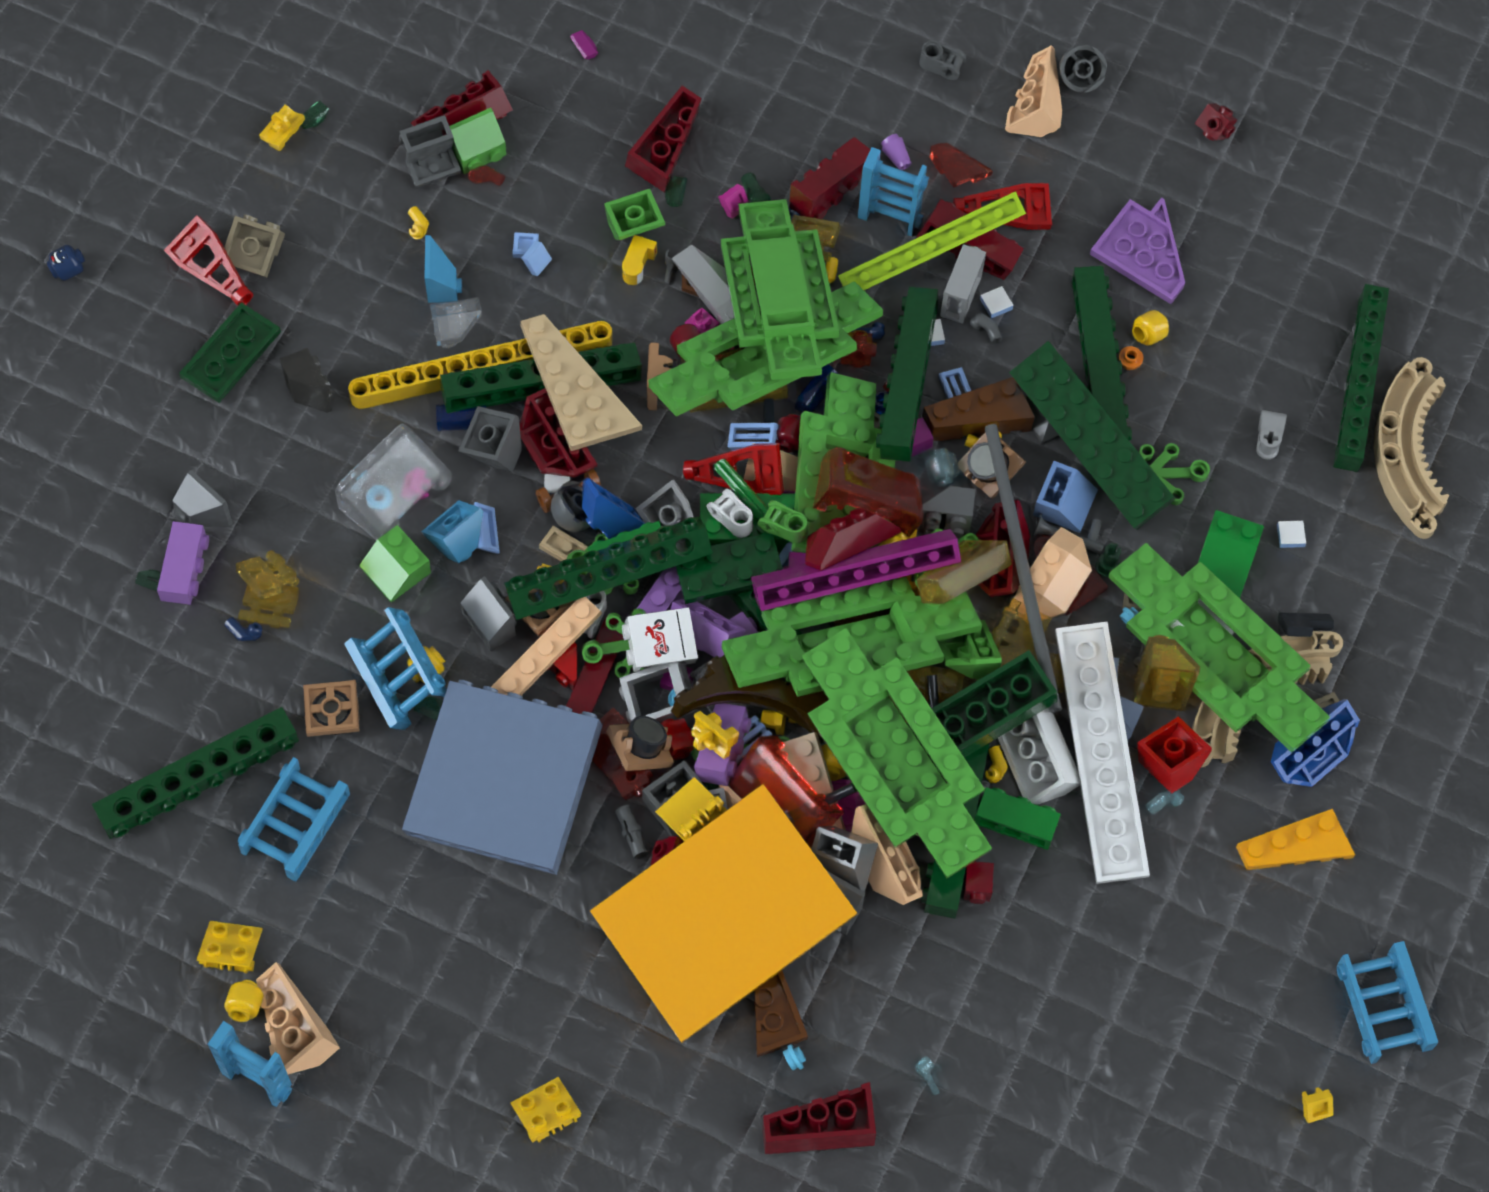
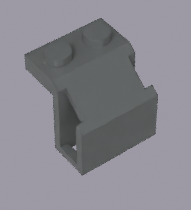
M445 115L399 131L400 145L404 144L406 148L405 162L416 189L461 173L460 166L452 149L454 137ZM442 130H445L447 135L443 136Z

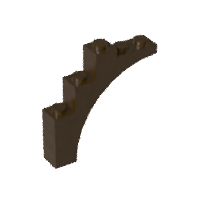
M723 655L722 657L715 656L707 663L706 666L708 668L704 676L694 684V688L689 691L684 689L675 696V703L671 709V712L678 719L693 710L713 704H752L780 713L792 719L810 733L816 732L822 744L825 741L812 723L808 713L829 699L823 691L797 697L791 682L785 683L781 678L739 688L727 659Z

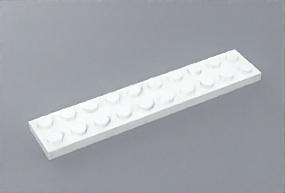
M1108 622L1056 628L1055 632L1096 884L1149 877L1150 873Z

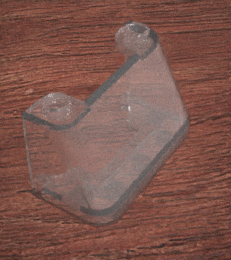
M402 423L339 482L335 490L338 507L341 512L377 541V539L396 525L399 526V519L431 488L435 491L445 489L452 480V473L419 436L405 423Z

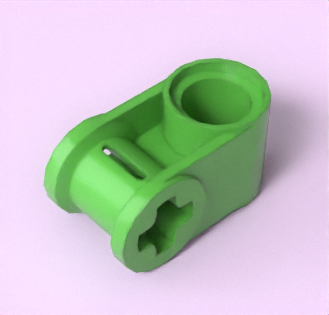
M769 501L768 510L764 517L759 519L758 526L764 531L782 537L792 543L797 544L805 541L808 537L807 518L805 515L786 507L780 502ZM795 525L801 526L798 530L791 529Z

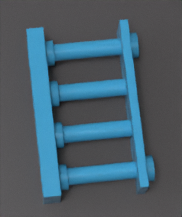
M871 147L863 165L858 218L867 221L870 212H878L909 223L907 235L912 237L915 228H920L924 217L920 213L923 192L929 181V177L926 176L927 166L922 165L918 176L883 164V161L880 160L881 150ZM882 174L896 178L898 180L913 184L914 188L881 176ZM880 187L911 197L912 201L880 190ZM882 200L910 210V213L879 203L878 201Z
M388 607L385 609V612L390 619L389 623L367 641L350 638L344 645L389 727L405 730L412 724L408 718V711L429 694L445 697L447 689L445 687V680L437 673L409 623L410 618L408 614L403 610ZM396 630L402 642L381 660L377 661L373 654V648ZM408 652L413 664L389 683L384 674L385 669L404 653ZM419 673L425 685L401 704L396 696V690Z
M293 757L289 764L286 763L282 767L279 781L248 830L244 829L240 834L238 846L241 854L245 856L253 847L284 863L287 878L297 882L350 796L348 785L341 781H338L335 787L329 788L299 772L301 769L299 761ZM294 781L325 797L326 802L321 809L318 808L316 810L285 793ZM281 803L310 818L312 824L308 831L304 830L302 832L271 816L278 804ZM265 825L298 841V847L295 852L288 854L259 839L258 836Z
M1404 941L1394 943L1386 957L1351 964L1349 955L1345 954L1341 957L1336 967L1339 979L1344 981L1363 1038V1053L1366 1057L1369 1056L1371 1064L1377 1063L1382 1056V1050L1416 1043L1417 1045L1420 1044L1422 1052L1433 1050L1438 1044V1039ZM1386 967L1395 970L1397 976L1395 982L1364 989L1359 988L1355 976L1356 974ZM1395 992L1403 994L1406 1002L1404 1007L1368 1015L1364 1003L1365 999ZM1405 1017L1412 1020L1413 1032L1380 1040L1376 1039L1372 1025Z
M223 1021L208 1043L222 1075L231 1080L235 1074L241 1073L265 1088L273 1106L277 1107L281 1101L285 1102L292 1091V1083L280 1055L274 1052L268 1061L240 1044L233 1026Z

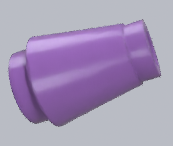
M892 134L881 142L882 151L898 169L905 170L911 166L912 163L902 137H899L898 134Z

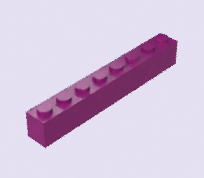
M951 529L866 549L822 571L803 564L751 577L756 602L760 610L764 611L960 563L961 557L958 540Z

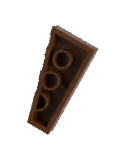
M1013 377L925 406L922 417L933 436V441L961 439L963 436H968V434L981 437L985 433V427L991 424H996L1001 434H1010V431L1017 430L1030 432L1035 419L1028 402Z

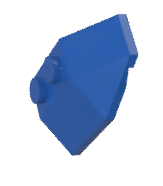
M586 478L583 481L582 509L587 515L586 522L594 530L600 529L608 539H611L621 532H630L645 524L634 507L598 485L592 479Z
M1347 699L1322 708L1330 716L1329 721L1294 752L1291 753L1280 741L1275 743L1271 763L1283 783L1312 787L1349 755L1355 729L1358 727L1360 720Z

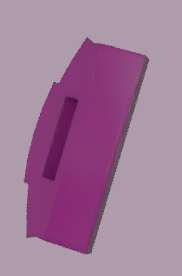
M583 30L570 36L584 59H592L598 54L596 45Z

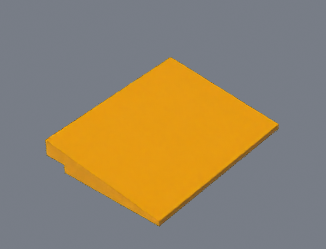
M764 784L590 910L681 1042H685L858 915Z

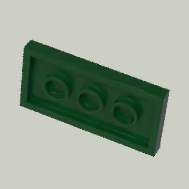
M240 303L179 372L180 378L220 403L281 333V329L245 304Z
M770 533L711 546L712 554L675 566L685 604L753 589L751 577L783 570L773 534Z

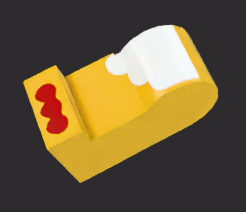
M637 235L633 236L622 263V278L625 283L637 285L643 280V269L647 259L654 261L656 257L657 241Z

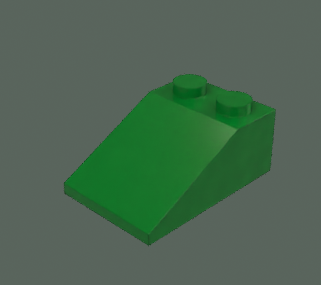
M1215 510L1198 563H1203L1240 598L1264 526Z

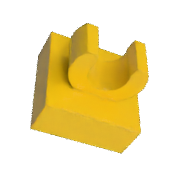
M1317 1087L1315 1088V1093L1307 1095L1305 1091L1302 1092L1303 1112L1308 1123L1333 1116V1096L1329 1089L1322 1091V1089Z

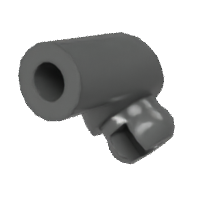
M978 313L975 317L971 318V326L976 330H979L981 327L984 328L992 344H997L1003 340L997 323L983 313Z

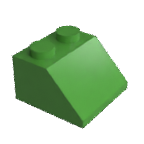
M491 108L449 126L454 137L452 149L463 174L475 172L482 166L490 162H497L506 156L505 140Z
M650 189L604 203L607 221L615 240H622L665 225L663 216Z
M398 525L377 539L359 565L391 603L431 574L429 559Z

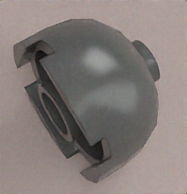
M1087 44L1076 45L1063 54L1059 63V74L1063 83L1071 90L1090 92L1097 89L1103 83L1106 77L1107 62L1104 55L1097 48Z
M577 481L564 483L554 494L550 505L551 513L556 523L570 532H583L591 527L586 522L587 515L582 509L583 488L578 486L580 483Z

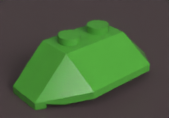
M980 620L982 628L979 632L938 642L944 654L945 665L976 680H980L1000 668L1002 663L1001 655L985 620Z

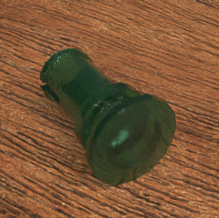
M749 172L741 177V182L747 191L748 203L771 201L770 195L765 192L764 188L760 187L754 173Z
M1108 544L1105 547V553L1097 559L1096 569L1103 576L1109 577V573L1121 564L1119 558L1121 548L1117 549V544Z

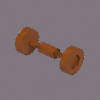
M594 469L584 473L585 479L590 478L601 486L599 477ZM580 482L578 486L583 487V482ZM542 487L536 490V495L541 508L545 513L551 511L550 505L554 494L549 495L547 489Z

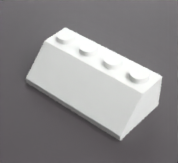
M1048 708L998 737L1022 797L1029 799L1032 804L1038 805L1064 796L1080 786L1077 767L1053 712H1049Z

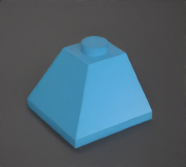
M425 235V285L428 303L457 302L458 293H462V278H457L456 268L430 235Z
M458 500L421 532L445 557L457 563L463 562L478 547L483 510L480 507Z

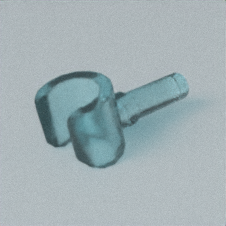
M924 1056L916 1064L915 1070L920 1076L924 1077L935 1096L940 1092L929 1073L935 1066L927 1056Z

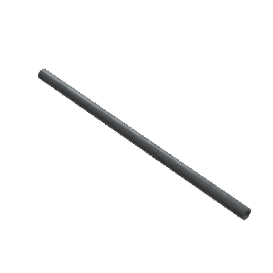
M991 424L985 427V432L1037 661L1058 692L997 425ZM1059 694L1058 702L1048 707L1049 712L1062 710Z

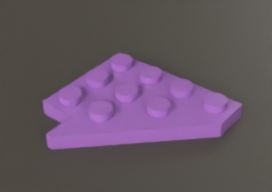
M1161 197L1153 209L1149 211L1130 199L1092 247L1090 255L1169 304H1172L1184 288L1185 279L1165 200Z

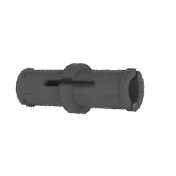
M631 805L619 807L615 813L623 829L622 836L624 839H627L633 858L640 859L647 856L650 852L642 836L643 829L641 825H638Z

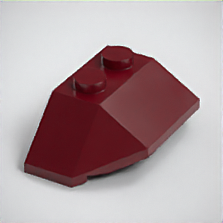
M546 388L528 396L519 424L521 441L540 472L543 474L577 477L597 467V463L587 447L573 451L570 450Z
M1016 499L1014 502L1028 559L1030 533L1020 501ZM1001 502L994 504L991 509L992 512L984 520L976 533L980 541V549L974 553L973 573L975 575V583L990 597L1013 594L1020 586Z
M863 508L850 511V514L842 518L832 519L829 524L820 527L808 536L805 564L822 571L900 534L901 529L875 513L866 511Z

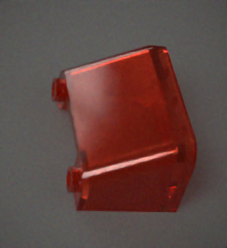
M841 447L830 449L823 456L813 508L823 512L830 505H837L839 510H842L846 505L854 508H863L866 511L888 519L889 522L898 526L901 532L908 537L921 525L924 515L921 482L913 473L895 469L846 451Z
M760 736L752 744L734 773V777H731L729 781L730 788L743 799L764 784L811 849L818 826H832L845 812L837 803L830 806L824 800L826 798L823 793L817 794L786 759L788 756L786 751H781L785 744L778 736Z

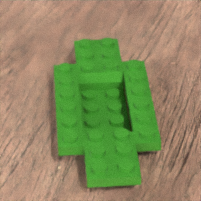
M786 199L739 204V215L744 237L721 239V249L740 348L765 345L772 380L822 375V366L816 340L838 338L839 326L818 230L795 231L793 224H791ZM749 257H750V259H751V264H752V269H753V274H754V279H755V284H756V289H757V294H758V300H759V305H760V310H761V316H760V311H759V306H758V301H757V296H756V291H755V286H754L753 275H752V270H751V265H750Z
M855 281L831 292L839 326V337L816 340L822 367L857 350V343L847 333L883 316V309ZM731 319L677 345V353L686 362L648 380L649 388L677 417L712 399H715L718 403L724 401L733 411L799 378L772 380L765 345L747 347L720 361H716L715 355L739 344L735 319Z
M830 372L826 381L824 415L804 411L801 414L794 510L804 514L807 518L808 536L820 527L829 524L832 519L842 518L850 514V511L862 508L864 459L867 455L868 471L865 510L875 513L892 523L895 460L880 459V449L876 448L877 433L882 434V429L874 428L876 383ZM799 525L793 526V530L801 528ZM807 539L801 543H792L791 551L806 553Z
M1145 543L1109 573V578L1142 609L1127 622L1126 628L1235 733L1250 720L1254 721L1257 719L1292 753L1329 721L1330 716L1295 684L1299 678L1310 670L1311 665L1203 563L1199 562L1184 576H1181L1156 551ZM1199 599L1262 657L1272 669L1269 671L1198 603ZM1177 620L1184 625H1178L1174 628L1170 627Z
M902 577L764 610L761 616L767 631L723 640L721 648L739 688L785 677L787 682H791L796 696L799 697L823 691L803 661L802 655L845 628L874 671L896 657L905 670L909 671L942 663L944 654L937 641L981 631L982 623L963 585L915 596L907 577ZM890 608L888 615L796 635L795 630Z
M846 628L802 655L803 661L829 699L821 706L809 712L808 716L894 848L917 834L946 878H949L991 851V845L963 805L984 792L985 788L899 659L896 657L874 671ZM923 747L925 748V750L927 751V753L929 754V756L931 757V759L933 760V762L935 763V765L947 781V784L938 772V770L936 769V767L934 766V764L932 763V761L930 760V758L928 757V755L926 754V752L924 751Z

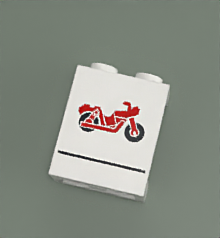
M689 608L628 616L625 624L622 625L623 638L628 640L630 650H626L627 662L629 666L633 665L634 672H638L641 667L684 661L685 665L692 664L698 659Z

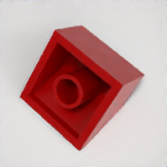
M1179 716L1137 742L1139 763L1171 794L1193 780L1212 752V748Z

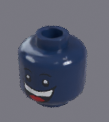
M64 245L49 254L47 266L55 279L60 278L66 281L83 272L82 263L85 262V258L79 248L74 250L71 245Z

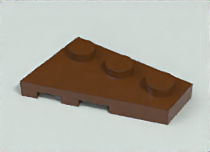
M781 970L754 990L757 1057L780 1050L790 1044L794 1045L808 1040L802 1019Z

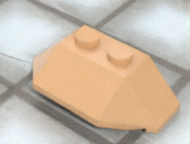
M1062 527L1046 542L1030 568L1041 620L1065 614L1092 572L1083 539ZM1019 586L1008 612L1029 624L1021 586Z
M864 804L856 808L851 833L878 843L868 878L873 891L902 905L922 897L920 869L906 841L894 848L868 806Z

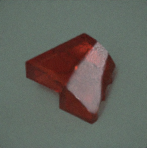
M949 143L935 144L930 148L929 157L940 174L944 173L953 188L970 180L976 183L993 174L989 167Z

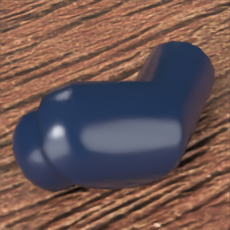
M875 322L872 324V327H860L849 332V336L853 340L881 339L885 335V326L881 322Z
M231 617L224 624L239 641H256L262 635V626L256 622L243 627L234 617Z

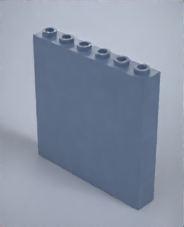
M458 680V683L449 681L402 830L408 836L557 875L603 725L597 719V715L583 711L582 714L572 712L571 708L563 705H557V708L547 706V702L539 699H532V702L523 700V697L516 693L500 694L497 689L489 686H483L480 689L473 687L471 682L465 680Z

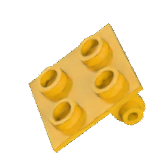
M693 777L655 812L683 841H686L727 811V809L723 806L724 802L720 797H714Z
M210 921L197 956V961H199V964H203L205 968H219L220 965V970H224L225 965H227L228 971H232L233 966L234 971L244 973L253 971L255 965L253 958L263 928Z
M559 1077L510 1102L526 1128L532 1143L535 1141L541 1142L542 1139L550 1135L549 1131L554 1135L556 1134L555 1128L558 1127L561 1131L563 1130L562 1124L566 1127L573 1122H578L577 1118L581 1117L579 1108Z

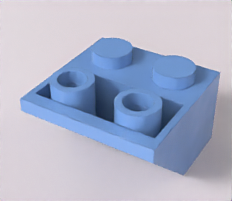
M1053 461L1036 501L1033 516L1039 517L1042 513L1044 520L1080 533L1098 489L1077 469Z

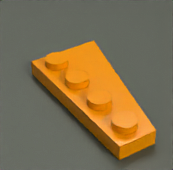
M1333 809L1240 842L1236 846L1247 870L1280 867L1281 865L1292 863L1298 865L1319 860L1320 862H1325L1337 858L1351 859L1355 856Z

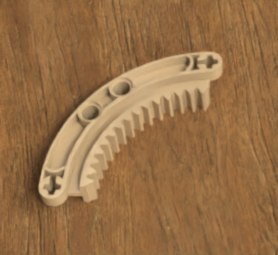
M1419 357L1411 363L1408 361L1387 391L1377 416L1374 432V456L1379 480L1392 508L1415 536L1427 539L1435 532L1437 522L1434 517L1443 512L1449 495L1440 494L1443 488L1435 487L1437 479H1430L1433 472L1426 471L1429 463L1424 462L1426 454H1422L1424 446L1421 445L1424 440L1422 434L1424 432L1423 426L1427 412L1436 399L1441 397L1446 385L1441 376L1436 379L1431 375L1433 368L1431 362L1426 358ZM1416 368H1424L1425 370L1418 373ZM1384 424L1390 425L1392 428H1388ZM1385 455L1392 457L1393 460L1387 459ZM1417 512H1418V513H1419V517H1418V519L1415 518V520H1414V522H1413L1412 520L1414 519V517L1416 516V514H1417ZM1427 523L1429 525L1428 528H1420L1421 524Z
M1313 631V636L1311 637L1281 636L1286 643L1311 665L1310 670L1297 681L1304 685L1308 678L1310 683L1314 684L1316 678H1318L1321 684H1323L1332 669L1330 658L1337 656L1343 647L1342 637L1332 631ZM1317 639H1320V641H1319L1320 646H1319L1318 649H1315L1316 646H1317V642H1318ZM1328 640H1331L1332 644L1335 645L1334 649H1330L1329 645L1326 644ZM1253 649L1248 650L1269 671L1272 669ZM1202 701L1191 729L1212 748V752L1201 767L1209 765L1212 759H1222L1221 763L1233 761L1237 753L1236 746L1241 729L1235 733Z

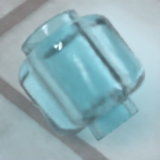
M947 448L929 452V457L924 461L929 481L939 483L940 487L953 484V479L960 474L955 453L948 451Z

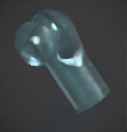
M1179 789L1172 794L1166 790L1159 793L1145 806L1152 815H1155L1169 802L1173 806L1180 805L1184 801V796L1180 793Z

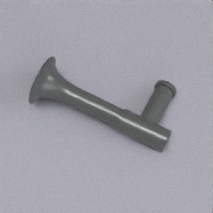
M1041 513L1032 538L1039 534L1053 536L1059 529L1046 523ZM1093 519L1088 537H1078L1083 539L1086 550L1100 555L1104 544L1096 542L1103 523L1101 520Z

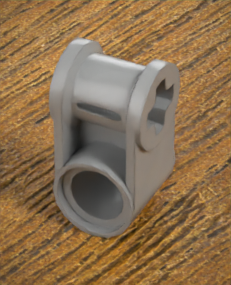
M1266 410L1261 411L1256 452L1261 458L1270 460L1277 456L1282 442L1287 414Z

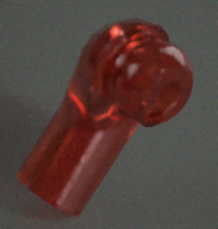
M486 165L476 167L468 173L469 180L475 184L491 181L501 186L505 180L503 174Z

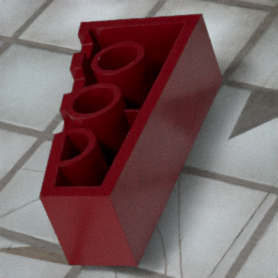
M487 70L482 74V80L476 84L474 81L469 82L465 85L466 90L460 95H450L446 98L442 107L434 106L412 121L411 125L415 126L445 115L449 126L489 108L493 110L496 120L504 118L513 109L502 86L491 72ZM442 130L443 136L447 135L445 130Z
M681 86L627 154L625 167L665 192L698 114L702 98Z
M855 137L850 139L834 151L831 160L823 159L815 172L811 169L807 171L803 176V181L795 180L791 183L789 209L810 226L816 220H822L832 205H838L848 190L852 191L856 188L859 180L862 178L863 165L871 149Z
M940 199L926 218L916 238L967 214L956 208L953 203ZM996 229L963 243L964 245L975 246L985 251L986 257L983 271L1002 280H1005L1011 273L1024 249L1016 241L999 234ZM963 244L948 250L955 254V259L958 258Z
M870 1082L862 1084L859 1088L837 1092V1095L811 1100V1103L799 1107L796 1105L764 1115L762 1129L765 1154L874 1146L876 1127Z

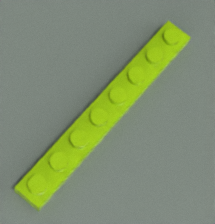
M1015 191L842 273L838 277L842 286L855 281L863 290H866L1026 214Z

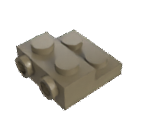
M244 214L243 218L235 216L224 247L235 268L267 278L274 256H278L285 233L280 230L281 226L274 223L266 222V225L257 223V218Z

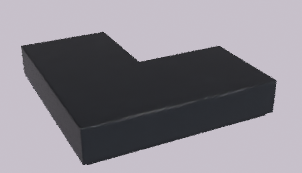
M1282 612L1278 614V622L1287 636L1311 637L1313 636V630H1332L1334 628V620L1330 614Z

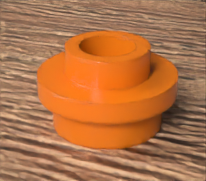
M1127 346L1120 351L1118 359L1121 360L1124 369L1134 370L1141 366L1143 353L1136 347ZM1127 355H1132V356H1134L1135 358H1134V359H1130V358H1128Z

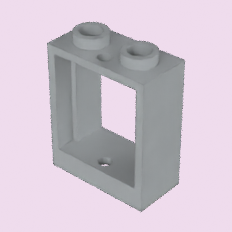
M963 244L944 291L941 317L961 324L964 323L982 278L986 257L985 251L975 246Z
M684 661L654 665L619 678L621 683L619 692L622 699L626 701L628 708L626 717L629 724L635 717L641 716L633 684L669 672L676 695L684 689L687 691L692 689ZM673 706L646 715L660 723L666 719H676L675 715L671 712Z

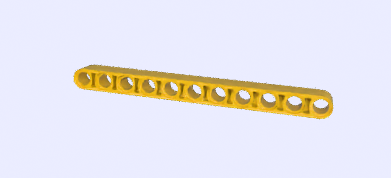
M597 321L559 330L577 352L612 346V327L605 321ZM598 335H605L606 337H604V338H598L597 336H598ZM526 338L353 379L348 386L350 401L358 409L374 407L441 391L440 375L448 374L455 369L466 371L474 368L532 360L534 358L532 355L525 354L531 351ZM578 340L582 341V343L579 344L573 343L574 341ZM505 357L510 358V360L503 361L501 359ZM480 363H485V364H486L485 366H481V367H480V366H477V364H480ZM433 374L438 375V376L435 377V378H430V377H429L430 375H433ZM407 380H412V381H414L413 383H410V384L404 383V382L407 381ZM383 386H389L388 389H380ZM358 392H365L363 395H356Z

